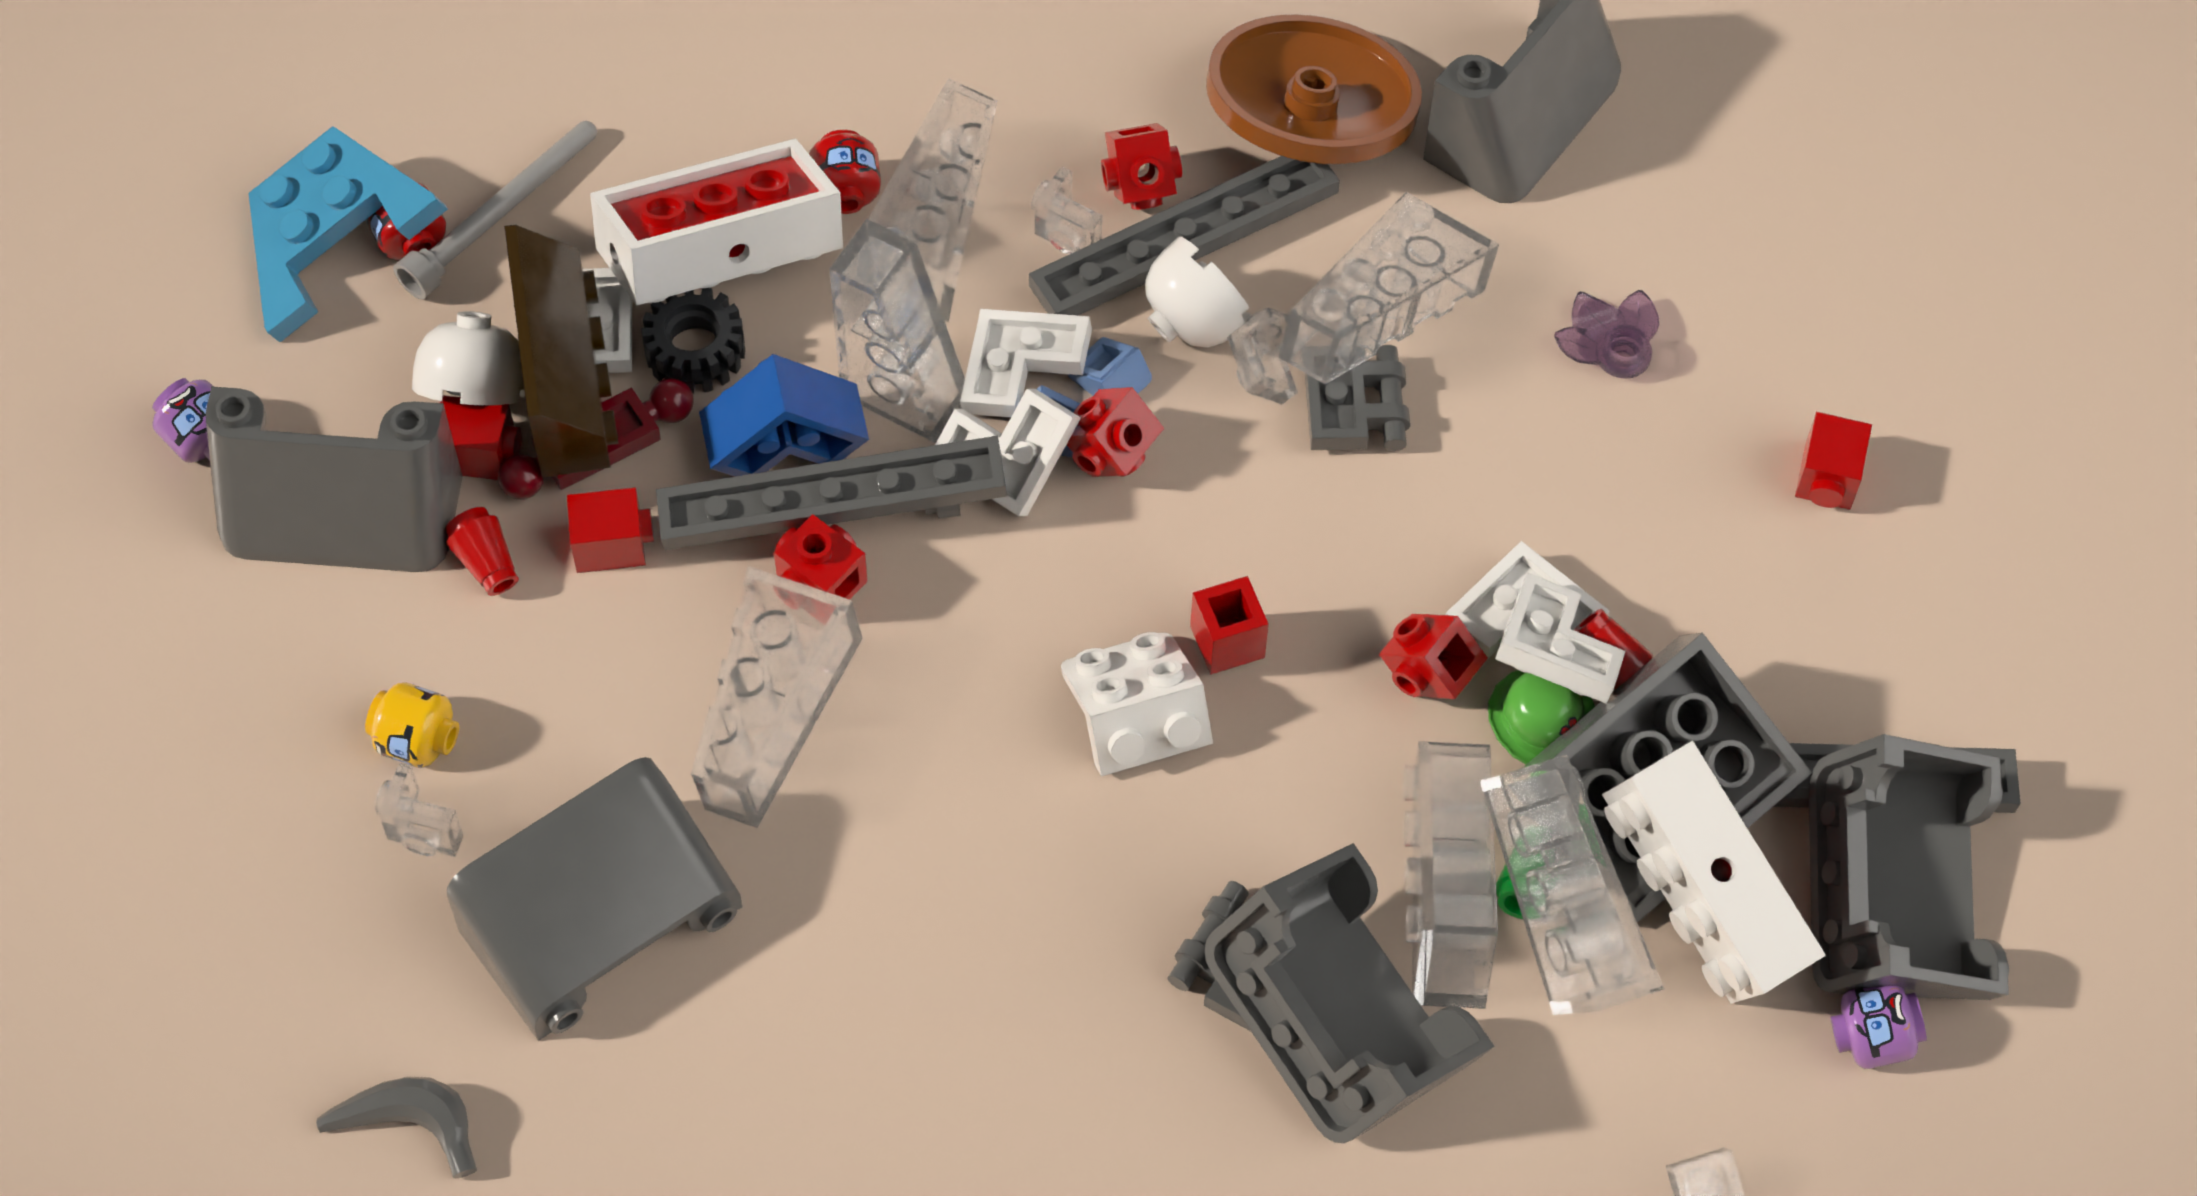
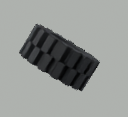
M702 288L701 295H695L694 290L684 292V296H670L666 298V304L661 301L652 303V314L645 312L643 317L644 328H641L648 368H652L653 376L659 382L663 378L681 380L688 385L692 394H694L695 384H702L704 393L714 390L712 380L717 379L724 386L730 381L729 370L735 374L739 372L741 359H745L746 352L742 318H740L739 309L735 303L729 305L728 296L722 292L714 300L712 288ZM689 329H705L715 335V339L710 345L699 350H682L675 347L672 343L674 337Z

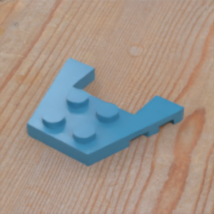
M334 126L329 128L248 193L264 328L267 333L277 341L282 342L318 313L316 306L298 276L299 272L379 210L382 205L396 229L408 240L447 211L446 205L432 192Z

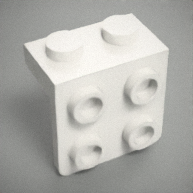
M1143 633L1126 643L1105 649L1091 648L1077 654L1076 657L1062 662L1063 678L1086 716L1094 763L1101 777L1213 744L1203 683L1171 634Z

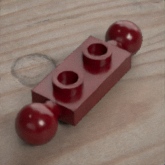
M664 379L652 388L649 400L643 403L632 387L602 402L603 411L614 410L619 444L608 445L610 465L660 441L661 436L659 427L655 423L656 421L678 423L688 417L693 409L694 397L687 384L678 379ZM532 437V442H533L534 450L536 451L535 444H534V440H533V437ZM517 454L510 456L502 463L498 472V482L506 495L514 499L523 500L533 497L540 491L544 478H542L537 456L533 458L529 455ZM603 469L552 476L560 490H563Z

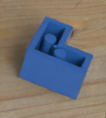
M775 354L761 361L757 367L699 411L710 469L735 477L767 472L790 454L818 464L843 460L869 440L857 383Z

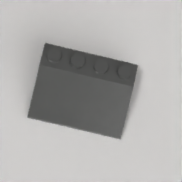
M1703 632L1682 635L1676 638L1614 690L1607 704L1600 702L1566 733L1552 742L1503 784L1535 826L1545 829L1552 834L1554 838L1553 845L1630 925H1635L1660 904L1665 899V896L1661 890L1654 891L1642 877L1637 866V860L1641 857L1628 837L1625 839L1621 838L1610 825L1604 811L1608 804L1602 794L1693 741L1745 826L1749 828L1812 774L1807 765Z

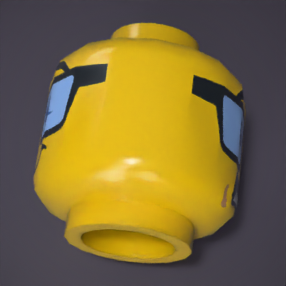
M402 682L393 685L388 691H380L375 696L367 713L365 732L371 736L372 745L380 755L417 768H423L431 765L440 754L448 755L452 751L459 734V722L453 720L452 704L446 696L411 683Z

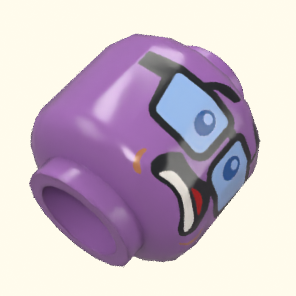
M186 378L177 380L157 397L152 407L156 412L152 422L153 429L187 463L198 462L206 457L210 460L206 428V408L211 386L213 385L207 380L199 379L191 382Z
M1899 986L1850 990L1842 997V1014L1830 1017L1839 1053L1851 1051L1854 1061L1863 1069L1909 1061L1917 1054L1918 1043L1927 1041L1923 1016L1916 993L1906 994L1904 989Z

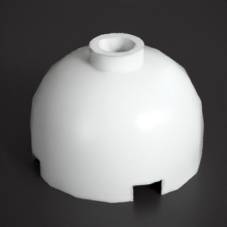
M1178 237L1161 252L1148 272L1146 278V297L1154 310L1148 317V320L1168 342H1171L1178 336L1191 346L1211 347L1222 344L1239 333L1254 317L1246 312L1249 309L1248 304L1212 261L1208 265L1203 261L1198 264L1191 257L1199 249L1185 238Z
M473 311L458 312L457 322L444 323L435 327L427 333L417 349L413 366L412 390L418 395L442 401L443 390H446L449 394L461 396L460 404L504 405L519 402V396L526 397L519 340L507 329L492 325V316L490 314Z

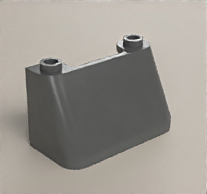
M1540 0L1537 17L1528 27L1526 40L1503 67L1480 55H1464L1451 62L1435 80L1423 160L1496 202L1514 203L1527 196L1612 95L1618 85L1621 62L1601 1Z
M211 386L206 408V428L216 524L221 542L225 550L232 556L245 560L405 572L428 571L437 567L445 559L449 550L447 546L449 536L445 531V527L455 517L463 476L443 403L416 401L400 403L392 407L384 415L380 423L377 439L265 431L266 411L261 399L256 394L241 388Z
M1882 734L1830 753L1817 762L1809 781L1811 932L1826 956L1812 964L1814 979L1822 990L1845 994L1854 989L1899 986L1904 989L1906 994L1915 992L1917 997L1991 1000L2009 995V964L2006 953L2002 946L1994 940L1974 939L1970 826L1989 819L2001 803L2003 790L2001 785L2000 757Z
M647 757L635 759L474 860L460 870L447 887V897L460 934L538 1041L551 1032L554 1034L562 1033L574 1026L583 1015L582 1007L587 999L585 987L684 922L688 924L692 931H702L705 929L708 932L718 931L730 923L736 916L737 910L743 907L739 891L671 784L654 761Z
M1354 843L1263 886L1211 932L1206 940L1204 950L1206 962L1211 973L1316 1128L1327 1139L1334 1143L1343 1144L1374 1128L1477 1061L1495 1047L1478 1021L1468 1011L1460 1007L1448 1006L1430 1017L1424 1011L1360 918L1375 903L1378 887L1371 867Z

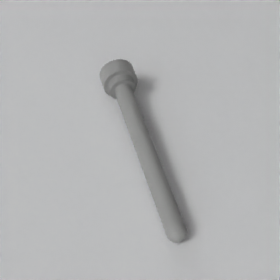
M590 121L580 122L430 250L421 249L419 252L410 251L393 267L394 273L401 285L414 297L425 299L441 285L440 277L445 274L444 267L593 141L597 135L596 126Z

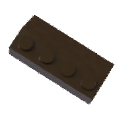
M516 224L504 226L527 412L542 478L611 468L608 445L619 444L614 410L603 411L601 398L612 396L607 362L596 363L595 351L604 350L605 341L601 317H590L589 304L599 303L594 270L583 271L580 252L575 247Z

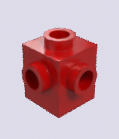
M1158 123L1105 132L1109 158L1101 159V172L1107 192L1114 190V196L1123 204L1130 203L1131 209L1134 210L1163 205L1162 197L1177 195L1175 179L1182 178V163L1177 146L1170 147L1168 130ZM1145 164L1144 169L1138 173L1139 168Z
M1133 387L1098 389L1094 396L1083 401L1074 410L1073 413L1081 417L1066 445L1073 452L1072 457L1077 466L1092 477H1123L1133 473L1143 464L1146 458L1144 453L1165 428Z
M813 514L799 528L793 527L789 529L776 545L774 552L777 574L776 582L780 590L797 604L807 603L828 620L868 582L865 552L856 546L854 539L842 527L836 524L828 526Z
M1411 614L1395 627L1392 639L1379 653V656L1393 673V682L1402 692L1412 697L1456 699L1488 659L1461 619L1454 615Z

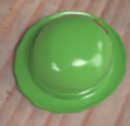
M1517 670L1511 672L1495 685L1488 701V720L1499 743L1512 757L1526 765L1552 742L1573 727L1595 705L1591 697L1579 695L1566 687L1531 673Z

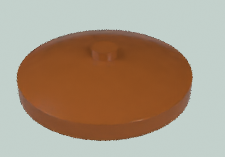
M1312 15L1269 16L1237 26L1223 36L1213 49L1206 78L1207 95L1213 109L1220 119L1235 133L1250 143L1274 154L1319 164L1357 163L1371 160L1393 151L1406 141L1413 132L1422 101V88L1418 75L1409 61L1396 48L1375 34L1352 24Z

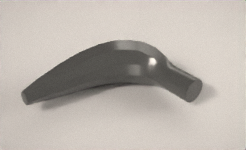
M403 1077L382 1082L334 1106L316 1120L320 1133L392 1121L417 1123L432 1132L438 1139L447 1156L453 1178L466 1177L477 1171L468 1140L466 1107L455 1090L430 1077Z

